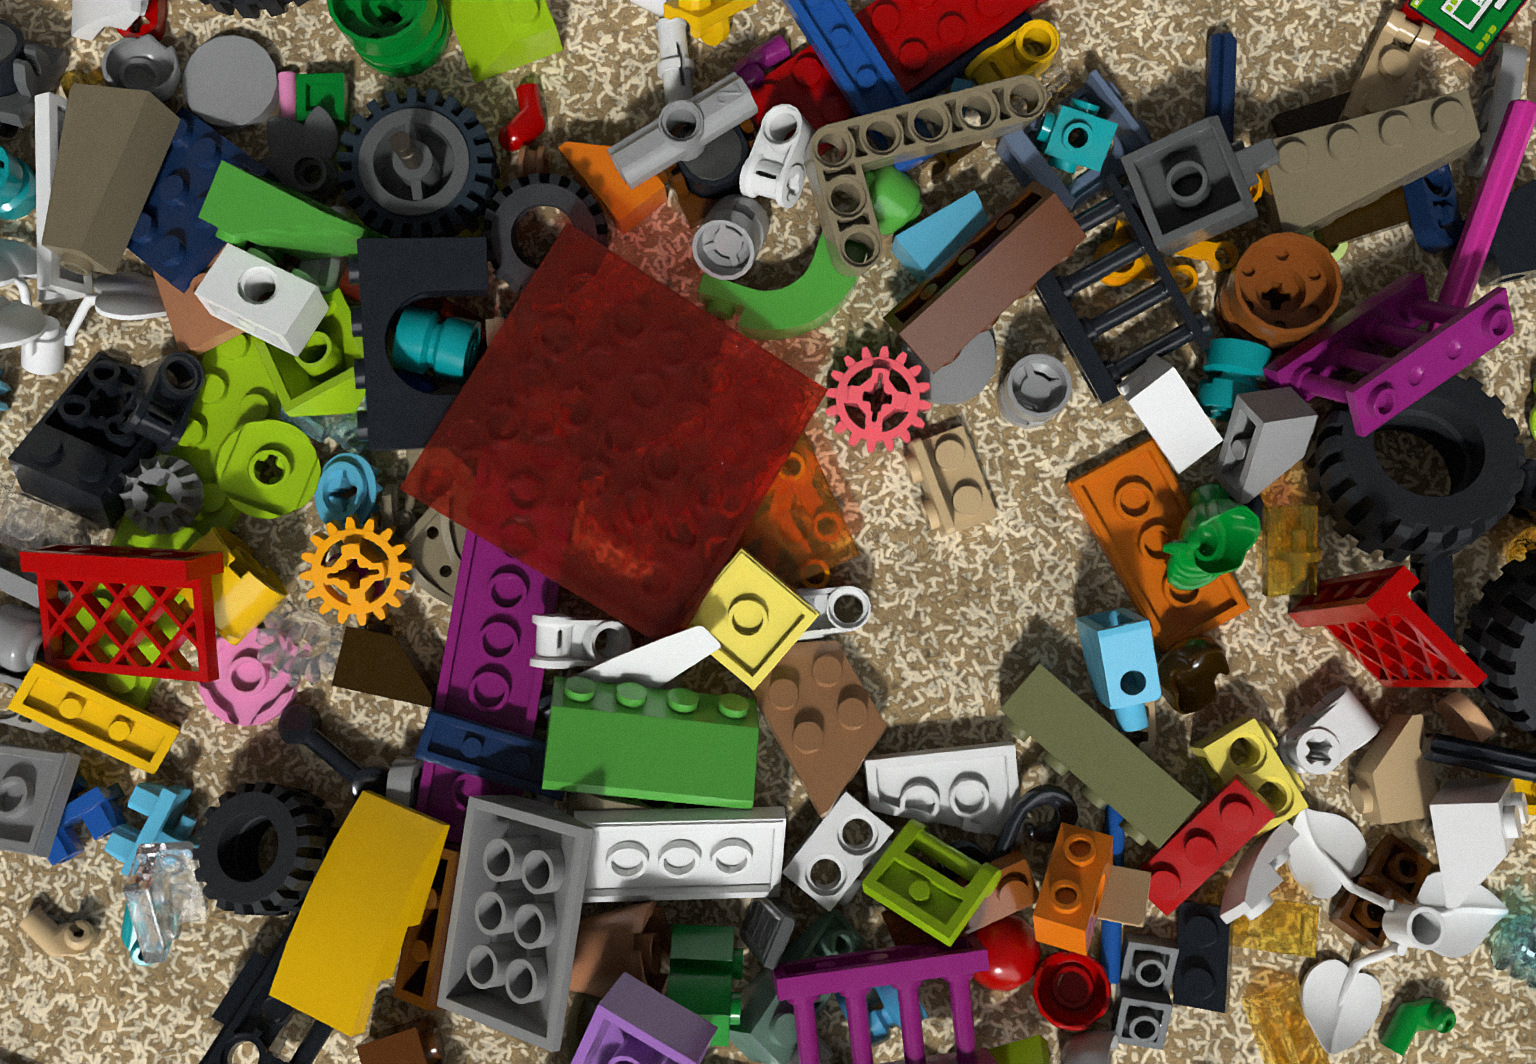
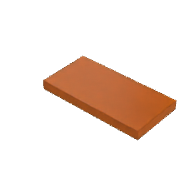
M1152 437L1065 484L1137 613L1149 619L1154 643L1161 655L1175 642L1189 636L1203 635L1251 608L1230 572L1219 576L1202 588L1191 591L1177 590L1168 583L1166 563L1170 554L1163 552V545L1170 541L1178 540L1182 522L1191 509L1185 492Z

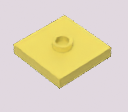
M742 546L677 622L676 626L682 631L695 626L706 628L721 645L711 655L752 690H755L820 615V611Z

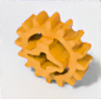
M350 514L346 518L344 528L339 521L333 519L326 524L329 536L317 531L310 537V540L318 549H307L302 553L301 558L311 563L312 567L305 569L299 576L302 580L313 581L314 587L305 595L307 599L320 596L324 600L319 610L322 615L335 608L339 610L338 623L344 624L351 614H356L357 621L362 626L366 625L372 611L380 620L385 619L389 614L386 603L397 608L400 607L405 599L398 589L410 590L414 583V580L404 576L403 573L413 569L415 560L402 558L401 553L410 544L408 540L395 543L391 539L396 531L394 525L389 526L382 532L377 529V516H371L365 525H360L357 514ZM343 539V545H341L342 555L340 558L326 562V557L331 547ZM369 540L381 547L386 555H381L369 546ZM356 559L359 567L370 570L362 579H359L357 572L345 569ZM391 577L386 591L373 599L372 594L375 592V581ZM331 585H335L347 594V598L336 592Z

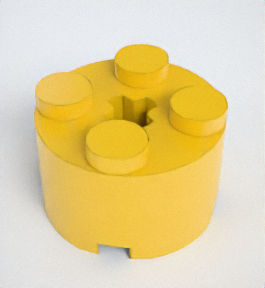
M221 526L213 527L188 549L223 552L224 572L211 576L215 629L227 642L234 646H237L289 595V591L281 578L269 566L264 570L260 563L251 556L255 551L236 535ZM182 588L178 594L184 596L185 599L179 605L190 617L194 611L192 588Z

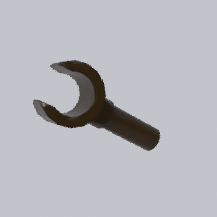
M982 141L955 148L947 153L939 152L922 162L921 168H926L933 161L941 162L944 165V170L931 178V183L940 184L948 178L950 167L980 147Z

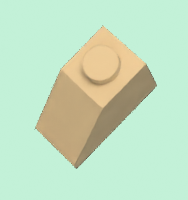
M1392 714L1354 769L1356 783L1351 785V799L1355 810L1362 814L1363 821L1385 825L1431 817L1429 804L1438 791L1432 761L1425 760L1421 755L1422 739L1426 735L1423 714Z

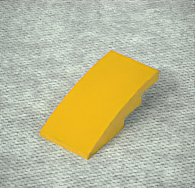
M363 790L337 833L309 888L287 940L269 995L350 1037L364 1033L379 981L393 977L407 928L420 925L450 824L373 791Z

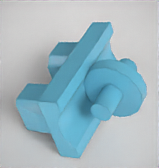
M150 781L140 782L136 785L128 800L127 807L148 816V819L141 831L127 824L118 825L104 848L110 855L125 863L120 873L133 879L138 878L140 872L151 873L165 846L166 849L160 862L168 866L175 865L181 852L192 854L193 848H199L200 839L191 834L197 818L183 814L177 827L174 828L193 789L182 784L167 787Z

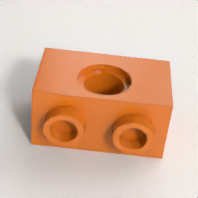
M1061 823L1033 913L1036 941L1087 956L1113 866V836Z

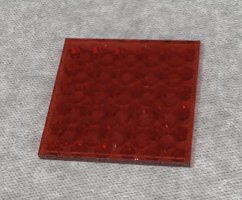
M567 222L399 489L634 630L656 641L687 629L828 389Z

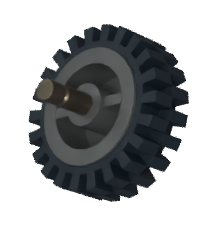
M417 87L406 88L407 98L400 99L395 90L385 93L388 104L382 107L378 105L375 99L367 103L366 106L371 114L366 119L359 113L355 114L351 119V123L356 128V131L352 134L344 130L340 140L346 147V152L337 151L336 162L343 169L342 172H337L338 183L345 190L342 194L346 202L354 210L353 212L367 227L389 238L461 237L459 233L466 228L473 234L480 227L476 219L480 214L484 216L486 208L490 207L489 199L493 198L499 191L495 179H500V168L496 162L498 157L482 123H479L472 110L468 106L463 109L460 101L451 95H448L447 99L444 100L439 90L428 88L427 96H422Z

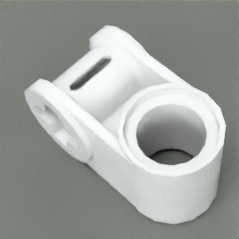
M780 104L774 106L765 114L750 155L741 170L739 185L742 195L750 198H755L758 195L776 200L779 206L787 209L792 208L797 203L807 174L804 166V152L816 131L796 107L790 104ZM796 129L794 135L784 141L786 135Z
M855 586L795 589L797 593L820 611V615L797 641L823 638L824 635L858 630L866 624L871 614V604L868 596L863 590ZM846 595L857 598L863 607L861 618L853 623L840 621L834 613L836 601Z
M532 614V623L537 625L535 656L530 657L529 664L532 667L568 669L575 668L576 666H597L631 650V635L628 629L619 622L596 617H578L564 614ZM605 630L607 643L605 648L598 653L595 649V640L599 632Z
M1341 686L1329 692L1321 699L1324 704L1318 701L1305 717L1281 737L1277 750L1278 757L1283 765L1288 764L1297 773L1327 774L1334 770L1354 750L1366 744L1380 730L1379 723L1348 686ZM1307 742H1311L1313 744V746L1310 749L1306 744ZM1308 753L1312 757L1311 760L1305 758Z

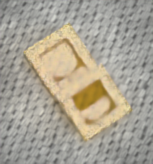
M1207 889L1206 903L1221 905L1225 891ZM1273 899L1274 903L1255 919L1250 921L1244 914L1234 920L1233 946L1316 958L1319 906L1316 904Z

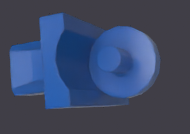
M81 775L74 778L49 858H47L52 866L65 863L85 850L73 829L80 822H85L94 840L103 839L111 835L118 825L126 824L122 810L116 801L125 796L118 782L108 788L102 785L96 786L79 797L78 793L87 789L88 783Z

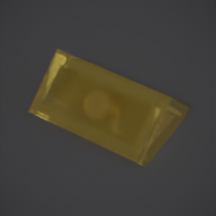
M1298 980L1284 983L1241 1000L1264 1064H1330L1326 1052L1322 1049L1303 1013L1300 1001L1301 986Z

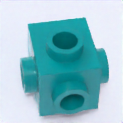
M1071 98L1068 107L1056 103L1053 112H1044L1035 139L1042 141L1039 151L1050 155L1047 162L1050 166L1073 174L1076 171L1077 165L1100 172L1118 124L1097 117L1099 106ZM1074 128H1077L1078 136L1076 140L1069 143V133Z

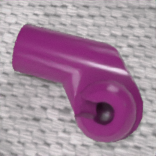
M780 34L752 48L733 65L732 72H736L739 77H742L750 91L759 88L765 81L763 71L791 55L787 43Z

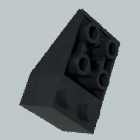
M97 352L8 457L23 492L106 528L112 529L126 511L124 500L119 495L124 491L127 482L125 474L132 472L140 464V459L153 458L157 451V443L133 431L124 433L117 428L120 413L131 397L142 370ZM169 382L172 386L177 388V385Z

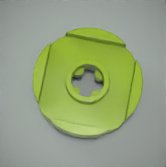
M275 419L247 421L229 433L217 451L215 458L217 485L228 501L241 512L261 519L282 517L281 515L290 514L295 509H300L311 500L317 490L321 477L320 461L316 455L315 448L310 443V439L294 425ZM268 455H274L277 457L275 465L282 468L279 478L270 476L267 483L259 481L260 472L254 469L256 461H265Z

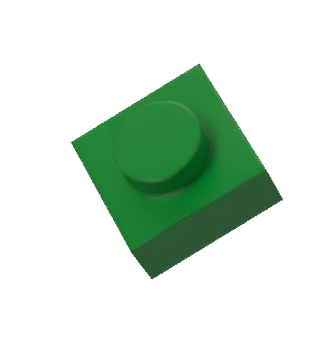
M296 74V121L304 125L310 112L315 107L320 106L331 115L337 127L350 126V80L346 74Z

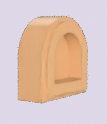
M1452 692L1437 703V709L1458 738L1483 742L1496 733L1494 731L1495 728L1481 709L1468 696L1459 692Z

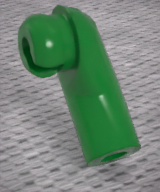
M1434 997L1403 1002L1397 1007L1379 1043L1404 1057L1416 1032L1435 1029L1444 1034L1451 1031L1456 1023L1455 1012L1451 1007L1445 1006L1441 999Z

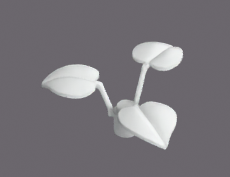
M0 239V287L14 282L19 289L21 301L13 300L10 302L0 295V349L21 345V365L30 373L52 375L64 368L65 346L75 345L76 333L90 307L95 305V310L100 315L118 320H140L167 316L155 278L138 272H116L115 275L105 274L94 280L93 289L95 293H88L84 296L67 330H64L56 318L43 315L40 310L32 306L29 286L26 280L37 279V249L23 242Z
M1308 808L1296 814L1291 822L1292 827L1300 836L1286 848V851L1291 855L1287 862L1293 878L1303 890L1317 898L1328 899L1333 897L1343 885L1349 892L1383 907L1386 911L1382 918V928L1387 938L1392 942L1390 946L1352 960L1349 968L1341 961L1335 959L1319 961L1308 970L1303 978L1300 988V1001L1305 1018L1322 1049L1327 1053L1336 1054L1348 1049L1365 1035L1374 1024L1381 1008V986L1373 976L1359 972L1362 967L1394 955L1404 956L1408 947L1432 950L1441 956L1450 958L1465 956L1482 943L1489 931L1509 912V909L1499 898L1481 884L1458 908H1447L1441 871L1431 872L1427 875L1415 900L1416 905L1398 904L1396 900L1382 897L1355 884L1350 879L1361 873L1367 860L1366 842L1359 829L1352 822L1334 813L1320 812Z

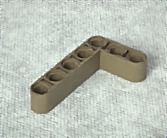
M1018 75L827 124L819 128L808 143L803 157L827 250L834 269L841 275L858 277L866 273L877 263L883 251L880 231L863 172L1019 132L1025 129L1045 110L1048 100L1047 91L1043 83L1030 75ZM1010 95L1020 96L1025 101L1027 114L1019 113L1012 108ZM962 107L974 108L981 117V125L973 126L965 121L962 115ZM924 119L931 123L934 128V138L920 136L914 127V120ZM877 131L884 135L888 143V149L878 151L869 146L866 140V132ZM822 143L834 145L840 152L841 161L832 164L825 162L820 158L817 146ZM838 191L847 193L854 202L853 212L842 213L836 210L831 202V194ZM847 240H857L865 246L867 250L865 262L857 263L847 257L844 246Z

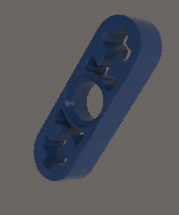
M1449 163L1425 175L1431 190L1428 188L1424 176L1405 186L1402 185L1414 237L1419 246L1430 254H1437L1457 245L1464 228Z

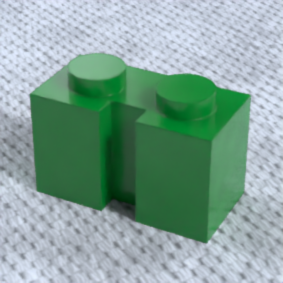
M673 924L666 997L718 1027L709 1046H729L730 1025H740L742 992L731 991L732 980H742L744 948H734V926Z

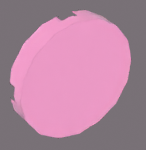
M257 627L237 646L230 644L222 636L218 637L216 642L219 679L209 683L198 682L199 694L208 710L223 722L241 726L266 724L279 717L296 698L301 681L299 660L291 645L275 632Z

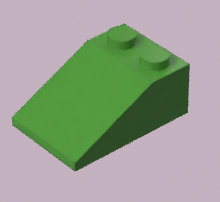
M221 160L198 216L218 228L215 234L217 238L243 249L246 248L248 241L255 243L253 248L278 261H282L285 254L304 261L348 256V253H358L357 239L389 238L294 189Z

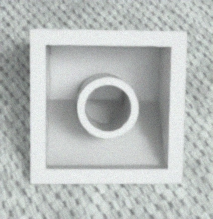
M1514 778L1448 779L1429 804L1447 908H1458L1507 856L1515 839L1521 838V824H1528V805L1525 793L1516 792Z

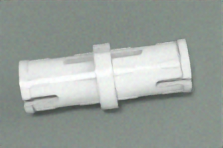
M677 17L672 20L661 18L656 22L661 59L657 64V75L663 79L665 105L676 100H689L693 97L691 76L695 74V63L689 58L686 33L687 23L684 19Z

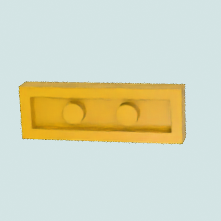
M39 660L33 663L7 709L152 775H155L181 727Z

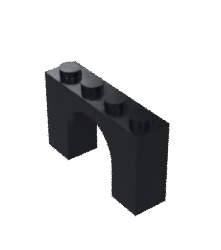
M486 237L357 239L358 253H348V272L350 285H360L361 306H351L353 337H363L364 358H354L356 389H366L367 410H357L359 441H369V451L371 452L496 447L495 393L432 395L420 392L407 385L397 376L389 363L387 354L389 330L396 317L406 306L431 297L488 296Z

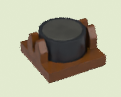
M750 118L706 144L703 152L697 158L690 161H678L663 170L690 229L702 224L711 208L719 199L727 195L742 194L739 189L741 170L756 140L753 123ZM683 124L674 128L670 134L676 138H686L694 132L695 128L688 124ZM758 195L757 197H755V198H753V199L756 200V199H758V198H760V197H762V196Z

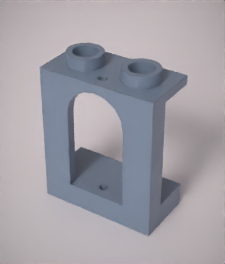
M1096 69L1089 74L1085 84L1058 104L1068 107L1071 98H1076L1099 106L1097 117L1118 124L1113 137L1112 151L1104 160L1100 172L1090 169L1066 187L1038 151L1042 141L1035 138L1043 115L1030 123L1025 129L1002 136L995 151L1023 189L1033 180L1055 192L1070 213L1102 191L1105 177L1114 173L1116 178L1119 179L1126 174L1120 159L1121 157L1152 143L1150 132L1144 122L1139 118L1132 117L1122 104V98L1117 87L1111 81L1104 80Z

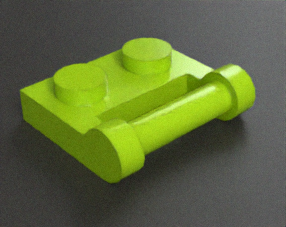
M912 818L863 880L862 887L864 893L948 947H951L983 900L994 891L1002 871L989 862H985L983 865L928 833L927 825ZM919 850L970 883L966 888H963L910 854Z

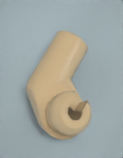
M40 907L30 912L19 924L51 957L83 954L92 948L97 939V931L89 922L78 920L57 924Z

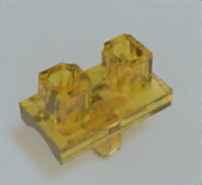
M1296 504L1262 507V595L1266 597L1317 595V562L1322 560V549L1317 547V505Z

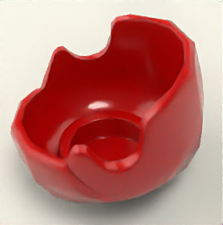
M1013 913L967 934V936L975 935L987 948L989 971L975 972L974 977L971 979L981 988L1007 992L1027 983L1034 975L1040 962L1041 948L1039 942L1035 940L1033 926L1020 915Z
M1063 949L1047 956L1039 964L1034 973L1031 993L1038 1012L1053 1026L1068 1031L1086 1030L1106 1013L1110 1004L1111 983L1103 965L1088 953L1085 956ZM1062 976V979L1058 986V980Z

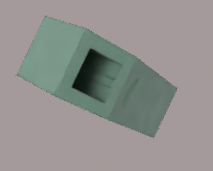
M833 907L830 912L827 910L784 950L779 963L858 952L866 940ZM766 967L742 991L740 1025H730L729 1040L750 1061L764 1064H787L797 1049L793 1004H789L787 1000H778L772 983L771 969ZM832 993L819 995V999L814 1002L816 1017Z

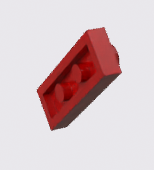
M1236 773L1181 825L1160 849L1157 848L1136 868L1152 872L1148 899L1168 916L1276 816V808Z

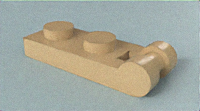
M1392 8L1384 18L1350 90L1352 92L1337 122L1401 106L1421 59L1433 40L1437 29L1424 22L1419 26L1405 20V13ZM1394 38L1407 43L1406 50L1393 45Z

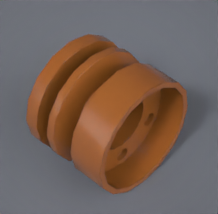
M1294 232L1269 234L1249 246L1218 287L1214 303L1218 327L1225 338L1241 339L1261 344L1273 352L1272 356L1285 354L1307 339L1312 332L1316 331L1338 306L1342 290L1339 265L1330 251L1310 236ZM1265 295L1270 297L1269 301L1262 300ZM1271 304L1278 306L1276 310L1271 309Z

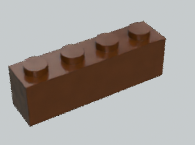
M1033 180L891 309L883 319L914 355L935 374L941 367L955 361L960 355L962 348L979 333L989 330L997 322L999 315L1012 303L1028 295L1035 288L1037 281L1052 267L1067 260L1073 254L1075 247L1087 236L1056 193Z

